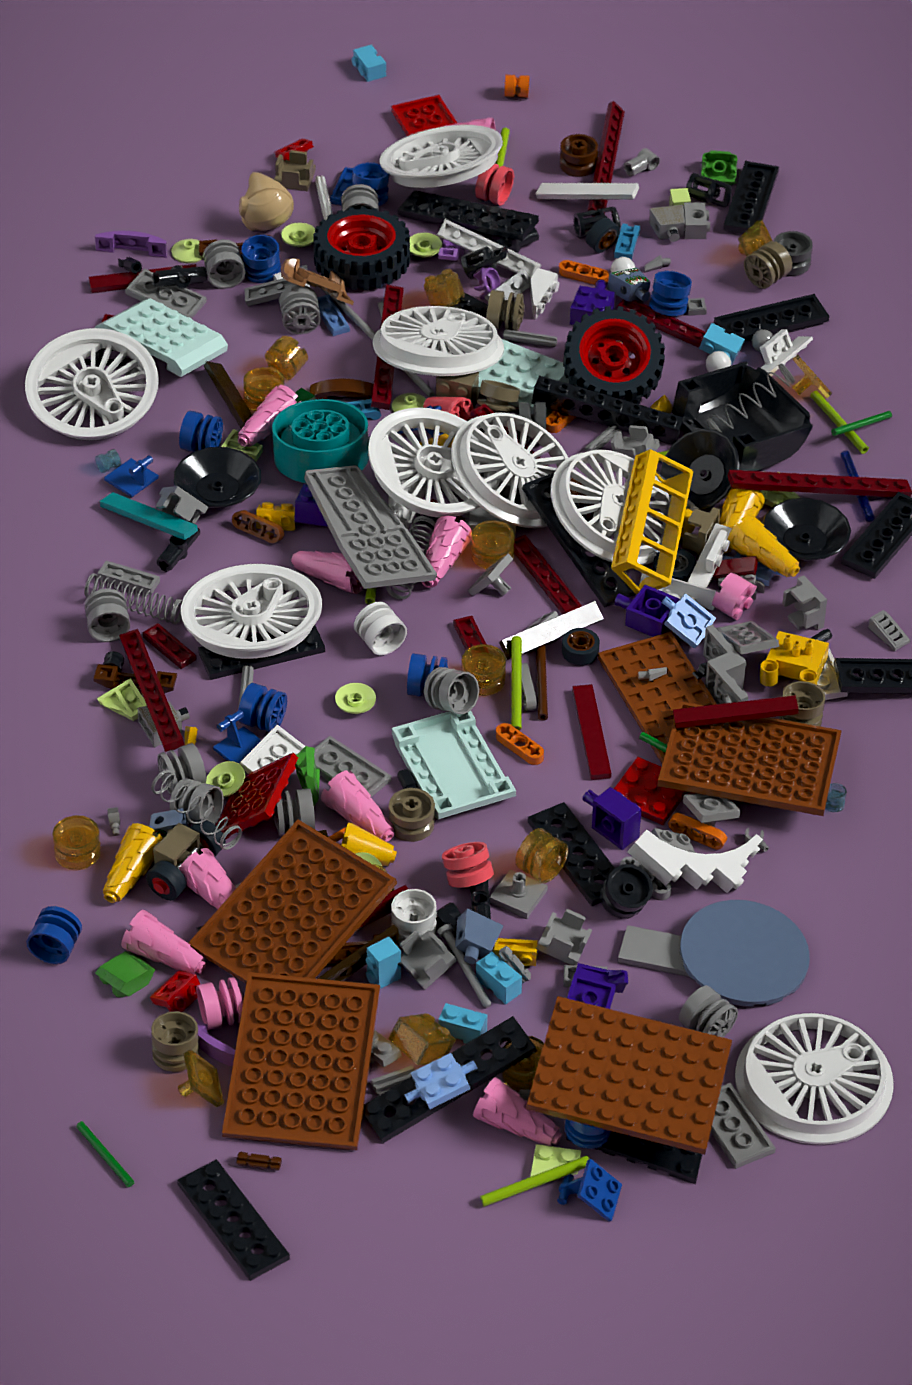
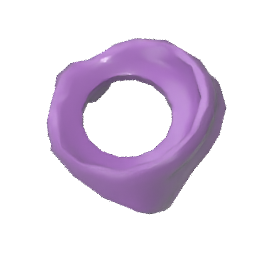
M481 268L473 276L478 279L480 285L475 286L474 289L477 291L485 290L480 296L481 300L491 290L500 285L499 275L494 268Z

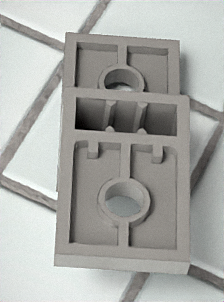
M713 624L706 627L703 656L708 660L706 688L717 704L748 701V695L743 690L746 667L744 657L735 651L733 645L728 643L723 634Z

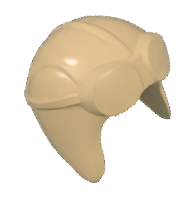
M253 172L249 176L248 190L239 200V213L242 222L250 231H266L277 228L284 224L292 215L294 208L292 195L274 179L264 174Z

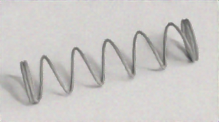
M780 363L779 369L781 373L784 375L786 381H784L777 374L768 372L767 379L772 392L769 391L763 385L759 383H754L753 390L758 403L748 395L741 393L739 395V401L744 414L741 411H739L736 407L730 404H726L725 412L730 425L717 415H711V418L706 419L707 424L711 429L718 430L719 432H721L718 426L712 420V417L715 416L719 418L721 421H723L731 429H734L726 410L727 406H731L736 411H738L743 417L748 419V416L741 402V395L748 397L758 407L762 408V405L755 391V385H760L765 390H767L773 397H776V394L769 380V374L775 375L789 387L790 383H795L793 375L784 364Z
M165 770L155 777L151 785L153 793L160 794L161 799L165 802L174 801V809L179 813L187 812V818L190 823H201V831L206 835L214 834L215 843L220 845L222 849L227 850L236 845L242 834V829L239 826L235 825L228 828L222 835L220 843L216 841V833L226 826L228 817L220 820L215 832H205L202 828V822L213 814L215 807H209L203 814L200 822H193L189 819L188 814L189 811L199 804L201 795L194 797L187 811H179L175 806V801L186 793L188 785L181 786L174 800L168 801L163 798L162 793L169 788L175 775L170 770ZM165 773H170L163 781L161 790L155 791L154 787L158 779ZM170 777L168 783H167L166 786L163 788L164 783H165L166 780ZM184 786H186L185 791L178 798H176L179 791ZM199 797V801L190 809L193 801ZM213 808L211 814L204 819V816L209 811V809ZM224 819H227L225 824L219 830H217L220 823ZM236 828L239 829L235 839L223 844L225 837L230 831Z

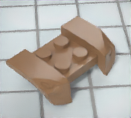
M286 259L281 266V277L288 282L305 287V284L313 287L318 286L335 299L353 305L354 302L346 294L344 281L331 271L329 278L305 270L299 267L300 259Z

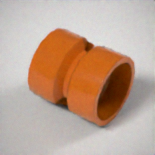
M506 74L504 97L518 95L520 98H528L530 76L520 75L516 77L515 75Z

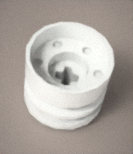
M374 602L360 611L354 621V629L357 634L365 641L372 652L379 656L395 651L404 642L407 635V628L404 623L384 602Z
M408 889L394 897L391 903V926L394 924L399 929V943H402L414 931L420 937L428 930L436 934L437 907L436 901L431 894L419 889Z

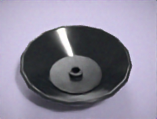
M698 429L685 434L672 444L665 455L693 471L688 499L701 511L714 507L728 495L731 485L727 474L729 470H739L740 466L738 451L731 439L718 430ZM662 462L660 475L665 479L683 473Z
M208 447L194 451L182 459L174 470V485L208 506V508L228 507L242 503L255 493L261 483V470L256 461L243 451L229 447Z
M811 498L788 499L776 504L765 514L763 520L764 527L777 538V541L789 550V553L795 559L806 561L826 559L839 553L848 544L851 534L847 517L837 507L822 500Z

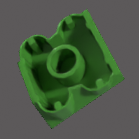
M709 151L702 155L701 176L716 179L729 185L736 184L737 156L727 151Z
M305 746L296 754L298 760L295 767L302 789H311L313 806H315L319 800L320 769L316 768L314 760L315 748Z
M124 951L101 965L95 974L99 976L103 984L112 985L113 994L121 998L131 996L147 986L152 979L155 969L133 953Z

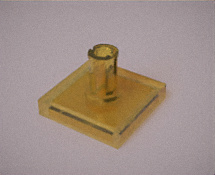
M763 220L754 223L738 238L740 243L738 249L740 253H745L747 257L765 243L773 241Z
M799 355L792 359L805 373L804 377L792 386L799 396L811 385H815L826 398L833 394Z
M191 1049L185 1052L183 1055L189 1080L178 1085L180 1094L186 1098L188 1095L196 1092L215 1107L224 1104L217 1068Z

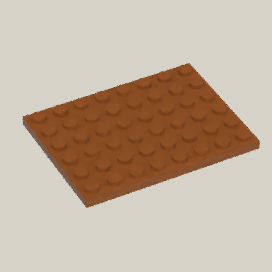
M679 701L678 709L703 705ZM761 718L675 728L674 722L657 786L824 816L842 730L776 718Z
M297 819L188 943L190 947L245 984L248 972L316 978L395 887L397 880Z
M248 972L222 1137L358 1151L380 985Z
M557 996L526 1109L705 1155L732 1040Z

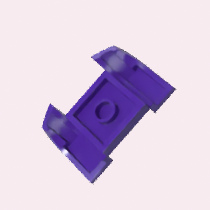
M578 963L567 999L610 1009L614 994L624 992L628 984V973L625 970H607Z

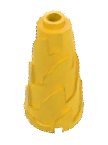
M731 488L725 497L719 524L733 528L736 523L739 525L744 523L741 518L745 515L751 514L757 517L765 502L761 491ZM728 547V550L723 554L731 552L732 548Z
M748 514L741 518L744 522L742 525L735 524L727 539L730 541V548L743 556H756L758 562L786 577H794L798 574L800 570L799 562L756 517Z
M132 823L131 827L129 825L121 840V846L115 856L116 860L107 875V881L103 888L106 901L110 903L121 901L128 891L133 889L140 877L144 876L154 862L153 848L156 843L163 840L160 834L157 838L153 835L154 829L139 823Z

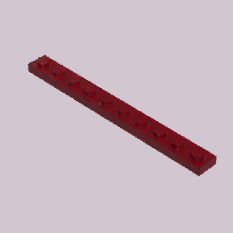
M614 101L608 104L593 183H611L625 113ZM589 199L587 211L606 208L608 199Z
M386 284L381 326L385 319L401 311L403 287ZM378 355L376 358L371 407L389 410L395 367L386 363Z
M729 470L727 474L732 489L894 497L898 492L909 497L912 495L911 487L906 479Z
M135 629L120 634V640L165 752L184 746V740L139 630Z

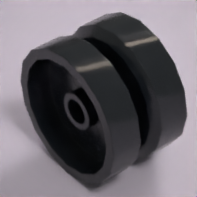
M622 864L614 868L602 884L600 890L601 903L611 915L618 918H631L637 915L651 898L653 892L652 880L641 867L633 864Z

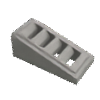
M885 610L870 618L868 628L894 651L910 643L908 636Z

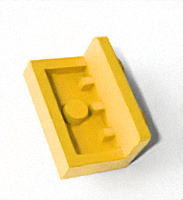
M263 502L262 505L258 506L256 510L257 516L280 525L283 530L294 531L295 507H293V504L283 503L281 506H275L274 503ZM256 521V528L262 529L261 524Z
M498 938L493 947V953L500 958L499 950L507 946L524 966H536L538 940Z

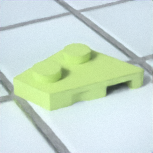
M131 678L97 698L100 705L132 721L138 719L137 708L147 706Z

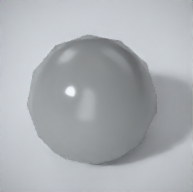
M763 329L757 331L752 337V346L756 351L761 352L760 347L771 339L773 334Z

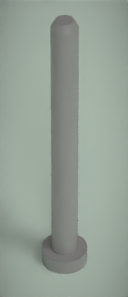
M451 924L443 925L438 929V934L446 939L483 1007H490L491 1002L470 964L464 961L465 955L455 947L456 939L452 934L453 927Z

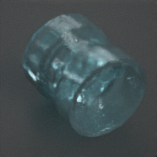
M115 449L107 451L105 455L99 454L95 456L97 467L101 473L108 472L110 468L115 469L121 466L119 454Z
M830 784L825 807L830 812H840L845 807L847 790L842 784Z

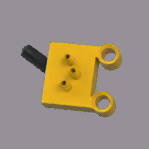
M824 629L811 638L778 631L776 639L779 640V647L771 648L766 660L760 666L761 684L769 687L774 686L778 682V675L817 685L828 658L829 643L827 641L833 636L831 631Z

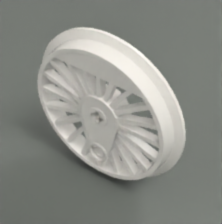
M453 125L433 128L407 136L389 146L380 157V166L385 172L390 174L394 182L403 186L429 188L451 185L476 177L491 168L497 161L498 152L502 147V136L494 129L478 125Z
M422 306L396 312L385 319L373 338L375 353L386 363L405 371L423 375L458 376L479 372L496 364L504 353L503 341L497 334L495 326L489 320L467 310L445 306Z
M81 329L52 340L37 353L26 374L25 391L33 413L49 428L75 439L100 440L116 436L128 430L147 413L158 391V372L151 354L134 338L109 329ZM106 348L99 367H95L96 352ZM111 351L120 352L108 368L104 370ZM91 355V367H86L84 359ZM126 356L132 359L131 362L113 372ZM79 362H80L81 367H82L81 370H79V369L75 366V365H76L77 363H79ZM138 365L142 369L140 372L120 377ZM70 368L76 375H73L66 370ZM62 375L69 380L57 378L56 376ZM146 377V384L121 385ZM48 382V383L57 384V385L66 386V387H40V386H42L43 384H45V383ZM131 391H145L143 397L122 393ZM63 394L42 401L39 398V395ZM121 399L139 404L134 409L123 403ZM67 401L50 412H48L45 408L54 404ZM72 407V409L64 416V418L61 421L55 418L60 413ZM82 407L75 426L67 424ZM89 409L90 428L81 427L86 412ZM124 411H126L127 413H129V414H128L127 416H125V417H124ZM95 413L102 418L104 426L95 427Z
M432 408L403 409L382 419L374 428L369 439L368 456L375 477L383 490L405 508L432 517H455L479 508L480 506L462 489L463 486L453 467L451 448L448 447L460 427L467 421L454 414ZM411 428H418L422 446L411 431ZM425 429L434 430L432 444L428 443ZM403 430L411 444L408 443L397 432ZM439 431L449 435L443 446L437 445ZM471 435V439L479 442L478 438H476L474 435ZM390 436L393 440H395V441H396L400 446H402L403 448H401V447L395 445L394 443L390 442L388 437ZM470 447V450H471L472 452L485 454V453H483V452H481V451H478V450H476V449ZM473 460L475 466L491 464L487 462ZM484 472V477L482 478L486 479L487 477L495 474L496 472ZM412 477L401 485L400 480ZM500 478L488 484L494 491L498 488ZM420 480V483L414 490L413 494H410L407 491H405L407 488H409L414 483ZM427 484L425 500L418 498L417 495L423 485ZM432 485L434 486L438 503L430 502ZM441 489L451 504H445ZM453 492H455L464 501L459 502L453 494Z
M510 413L483 415L475 417L462 425L453 439L451 457L455 473L468 495L485 511L504 522L525 528L546 527V523L530 500L528 501V497L522 490L523 484L554 473L557 469L544 465L556 464L559 467L568 458L559 442L535 422ZM504 427H508L509 435L506 433ZM516 430L521 432L519 443L517 441ZM471 435H474L476 438H478L479 442L471 439ZM528 435L534 440L526 450L524 447ZM537 442L543 447L533 454L529 453ZM470 447H472V448H474V449H476V450H478V451H481V452H483V453H485V454L476 453V452H471V451H470ZM547 452L551 456L549 458L535 459ZM473 460L487 462L491 464L475 466ZM479 472H496L486 479H483ZM500 478L503 482L497 491H494L488 484ZM506 484L511 486L508 500L500 495ZM517 488H519L521 505L514 503ZM544 493L547 497H551V494Z
M592 450L573 455L559 465L551 481V500L556 515L567 532L585 549L604 560L612 562L634 459L615 451ZM589 463L594 472L586 464ZM598 463H602V464H603L605 473L603 472V470L601 469V467H600V465H599ZM577 467V468H578L580 471H582L587 477H585L584 475L580 474L579 472H577V471L574 470V469ZM613 471L616 472V481L614 478ZM622 476L626 478L624 485H622ZM570 477L577 480L583 485L569 481ZM653 486L651 497L653 496L656 501H650L649 507L660 509L661 514L667 516L671 498L667 492ZM570 490H573V491H576V492H579V493H582V494H585V495H588V496L571 495ZM574 503H588L595 505L577 509ZM594 512L593 519L589 522L582 516ZM647 514L643 532L652 541L661 545L666 523L663 522L662 525L654 520L657 518ZM651 528L661 533V538ZM641 542L637 562L641 565L653 563L654 557L660 551Z
M269 564L238 565L211 573L199 580L188 590L181 604L183 624L202 646L214 653L241 659L273 656L295 647L308 636L322 611L321 594L310 579L289 568ZM247 586V592L241 595L237 588ZM231 590L236 599L234 600L224 592ZM214 596H216V597H218L219 599H221L222 601H224L225 603L220 602V601H217V600H214V599H211V598H213ZM297 596L299 597V599L290 601L291 599H293V598H295V597H297ZM203 605H207V606H210V607H213V608H207V607H202V606H203ZM266 631L271 633L276 638L271 639V637L268 635ZM249 632H252L253 642L246 640ZM256 632L260 633L264 641L257 642Z
M816 1013L796 1014L771 1023L757 1032L746 1043L736 1064L735 1082L737 1092L757 1122L774 1134L795 1142L827 1145L854 1139L869 1131L881 1120L892 1099L893 1075L887 1058L881 1049L860 1028L850 1022L830 1015ZM800 1029L806 1052L791 1031ZM807 1029H817L815 1050H812ZM822 1030L833 1032L826 1047L820 1049ZM783 1034L789 1041V1043L792 1045L794 1050H792L790 1047L784 1044L776 1036ZM839 1035L848 1038L840 1046L833 1047ZM769 1042L785 1055L763 1047V1045ZM758 1053L778 1062L758 1060L755 1055ZM865 1055H868L871 1061H864ZM876 1069L878 1075L860 1072L862 1070ZM766 1070L781 1071V1072L767 1073ZM851 1081L879 1084L877 1091H874ZM792 1086L789 1090L782 1094L781 1090ZM846 1089L871 1098V1101L866 1105ZM798 1092L799 1096L793 1106H791L787 1100ZM836 1093L859 1109V1111L851 1114ZM827 1096H829L844 1118L832 1119L826 1099ZM805 1097L810 1098L808 1120L801 1119L797 1115V1111ZM815 1099H820L826 1121L813 1120Z

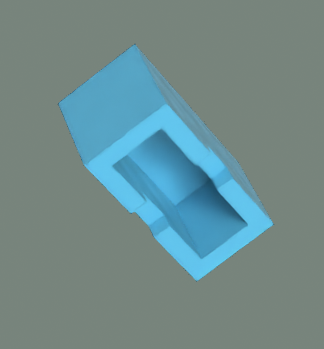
M372 44L353 50L352 64L368 82L386 77V62L381 56H377V51Z
M712 323L705 333L699 349L709 354L715 351L725 352L730 357L732 365L745 339L733 333L729 335L724 332L725 329Z
M390 937L367 947L366 977L371 984L380 985V989L401 979V967L397 965L401 962V950Z
M490 952L476 963V977L485 988H490L494 995L504 1004L509 1003L522 993V976L495 953Z
M445 1003L438 1019V1036L454 1041L456 1038L461 1039L463 1043L467 1044L487 1032L488 1015Z

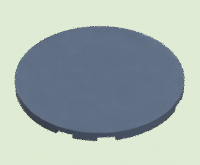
M748 900L720 901L702 908L686 923L680 940V955L684 963L683 967L689 977L694 979L701 987L710 986L720 994L721 999L740 1006L752 1007L754 1004L770 1005L782 1001L784 997L793 994L801 986L806 977L810 962L808 944L796 924L778 910Z

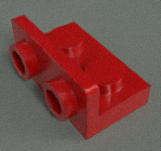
M178 971L153 993L150 999L155 1005L167 1007L169 1012H183L197 999L196 988L197 985H200L196 974Z

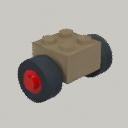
M208 820L202 822V828L205 832H215V824ZM178 823L167 832L161 842L156 843L154 846V866L148 871L146 880L152 891L159 897L171 901L176 899L186 888V879L179 870V867L191 854L197 852L200 855L203 853L200 849L208 848L216 856L222 850L220 845L215 843L214 834L206 835L201 831V823L193 824L190 828ZM221 830L216 833V841L220 843L223 835Z

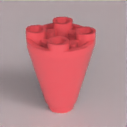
M428 397L423 404V408L440 406L442 408L441 411L454 414L464 420L473 418L470 415L471 411L474 410L473 403L465 397Z

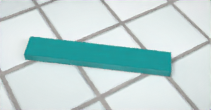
M114 492L99 501L102 508L183 540H186L198 531L196 524Z

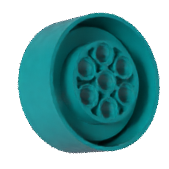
M330 399L303 401L287 407L273 421L274 462L277 469L292 480L306 483L304 477L307 470L358 466L362 471L369 461L368 421L365 414L351 404Z

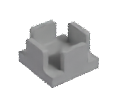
M630 425V437H622L621 431H617L611 440L613 451L635 459V455L649 449L657 451L660 446L659 439H653V435L648 433V429L645 426Z
M178 486L163 487L159 493L161 497L156 504V507L161 509L160 511L178 518L180 516L194 524L199 516L205 514L208 506Z
M803 575L797 578L796 586L783 592L782 604L784 607L795 603L794 607L798 611L789 614L788 620L798 630L802 628L807 629L811 626L819 630L824 628L827 598Z
M566 909L562 918L556 917L557 913L552 912L536 949L565 963L576 966L592 930L582 928L586 918L574 911Z
M428 930L421 937L414 931L400 943V947L404 952L401 954V962L399 964L424 990L457 962V959L431 930Z

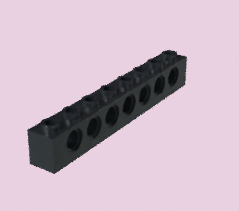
M540 375L533 390L531 404L545 402L548 409L609 427L617 426V429L629 432L630 425L645 426L648 429V433L653 435V439H659L660 442L670 445L674 444L680 435L683 417Z

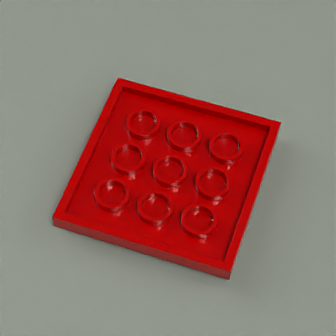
M290 753L245 775L243 785L237 792L230 795L216 823L217 826L221 819L228 817L226 826L221 830L223 834L232 826H239L243 831L273 816L274 808L281 800V793L288 785L290 775L296 769L295 764L298 757L294 753ZM224 819L220 823V825L218 826L219 829L225 824L227 819ZM236 828L230 831L225 840L231 835L238 833L239 829Z

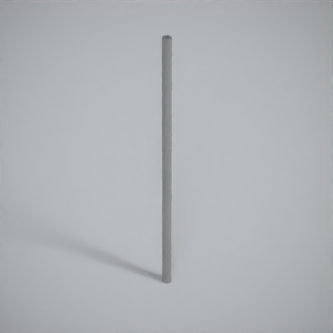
M330 295L332 300L373 340L376 333L345 302L337 300ZM402 370L428 397L435 395V392L416 373Z

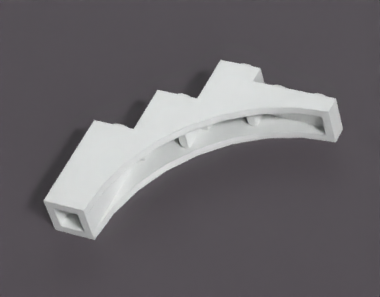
M646 830L627 852L665 886L671 880L675 882L682 876L696 890L701 884L706 886L713 880L728 893L732 888L737 890L745 881L742 877L747 872L744 869L749 863L747 858L748 856L753 858L760 850L758 845L763 839L756 834L746 844L735 850L718 854H700L676 848Z

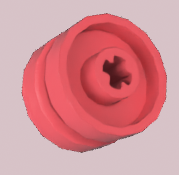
M495 163L487 171L478 175L475 188L476 197L484 201L490 199L491 203L499 206L503 205L512 190L514 182L513 169L506 166L499 167Z
M468 842L454 846L442 854L444 868L448 869L446 874L451 887L474 886L487 881L494 875L492 863L487 860L489 852L486 843Z

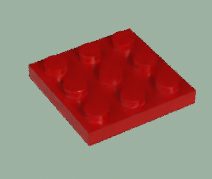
M440 95L391 106V112L407 136L457 123Z
M637 757L614 790L622 793L632 803H636L641 808L642 817L664 825L687 791L657 786L661 766Z

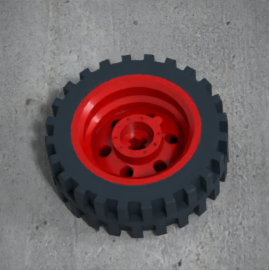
M361 207V209L348 208V211L339 210L335 215H328L327 220L322 219L319 222L320 226H316L315 233L313 234L314 265L317 272L329 278L331 271L344 281L345 287H351V290H357V288L369 290V287L377 289L381 288V284L390 285L392 280H399L401 274H405L407 267L410 265L409 229L405 227L403 220L399 221V217L389 215L388 211L380 212L378 208L370 210L366 209V207Z
M606 306L605 310L599 312L598 308L594 309L591 316H588L587 313L582 316L581 323L576 321L573 325V330L569 331L567 335L563 358L565 378H569V384L640 404L642 397L647 399L651 395V390L657 388L658 381L661 379L665 360V345L661 343L662 336L660 332L655 333L656 326L654 323L648 324L646 322L647 317L643 314L641 317L635 315L636 311L630 309V312L623 311V307L618 306L617 310H611V306Z

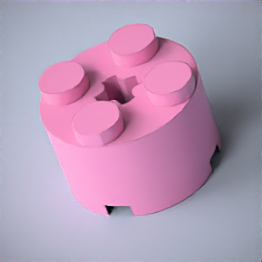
M730 573L720 584L722 586L720 593L716 591L712 605L731 618L738 620L743 613V609H749L752 605L753 599L751 596L756 591L757 586L737 574Z

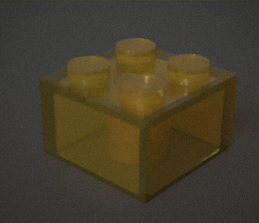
M427 1013L399 1017L388 1038L417 1065L429 1064L449 1054L456 1041L447 1028L440 1026L435 1021V1018Z

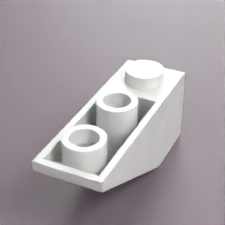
M537 268L531 277L530 295L533 319L535 320L540 313H543L545 305L550 303L553 293L558 291L557 273Z

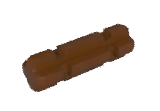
M239 1152L237 1155V1165L246 1166V1164H249V1167L262 1169L270 1167V1170L278 1171L281 1168L282 1159L275 1156L269 1158L268 1155L253 1153L248 1155L246 1152Z

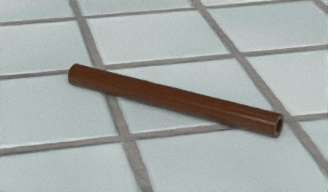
M543 645L536 648L538 719L541 721L548 719L546 646Z

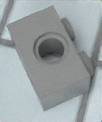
M684 203L685 239H706L707 232H710L709 210H706L705 203Z

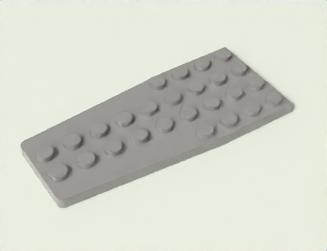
M358 466L306 471L304 479L340 551L364 589L436 580L437 573L413 536Z

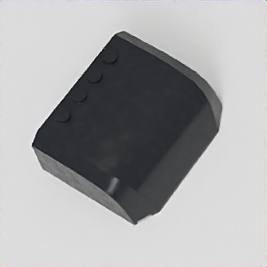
M745 361L678 381L672 414L683 417L681 428L686 433L698 429H711L706 422V419L711 418V415L719 416L730 425L726 416L725 405L730 404L744 414L740 405L739 395L741 393L746 394L758 403L754 394L753 384L759 383L772 392L767 379L768 373L762 368L754 369L748 366V362ZM770 375L769 380L776 397H773L760 385H755V391L762 408L758 407L748 397L740 396L748 419L731 406H727L726 410L734 429H731L719 418L712 417L720 431L728 436L738 451L739 470L758 471L790 458L804 444L813 427V424L810 423L809 412Z

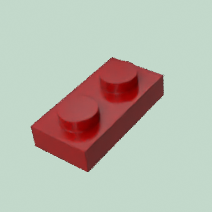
M302 138L276 150V158L279 155H283V160L289 161L290 150L307 153L309 149L313 148V143Z

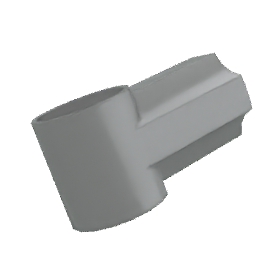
M644 148L638 153L636 158L624 163V169L630 177L647 168L654 170L658 167L660 158L649 149Z

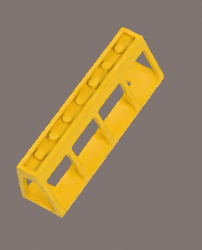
M652 449L635 455L611 569L636 594L640 592L644 585L657 590L671 585L693 471L690 468ZM658 460L683 473L663 480L656 472ZM653 486L672 495L667 516L649 507ZM647 514L666 523L661 545L643 536ZM641 542L660 551L656 572L637 562ZM633 568L649 577L642 580L639 586H637L623 571Z

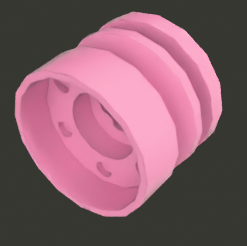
M234 977L228 978V989L223 979L219 980V991H216L212 982L197 985L199 1009L203 1023L207 1025V1031L221 1028L222 1017L224 1016L229 1025H233L234 1016L237 1023H240L244 999Z

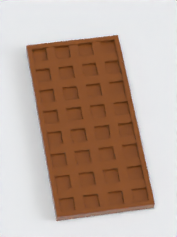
M672 632L598 652V660L641 731L667 745L674 723L673 709H678L679 701L703 706L716 705L715 700L701 679L698 680L692 674L696 670ZM667 667V674L652 681H649V679H638V672ZM651 745L661 764H663L665 752Z

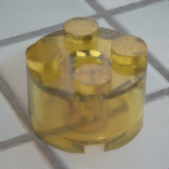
M445 269L441 274L431 275L424 279V289L430 306L450 307L460 302L459 298L461 296L465 297L459 276L456 272H452V269Z
M284 335L278 338L266 351L267 368L272 374L279 373L285 379L291 380L308 361V354L304 347L301 350L297 340Z

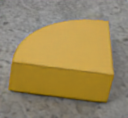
M185 726V745L189 743L195 745L198 730L196 727Z

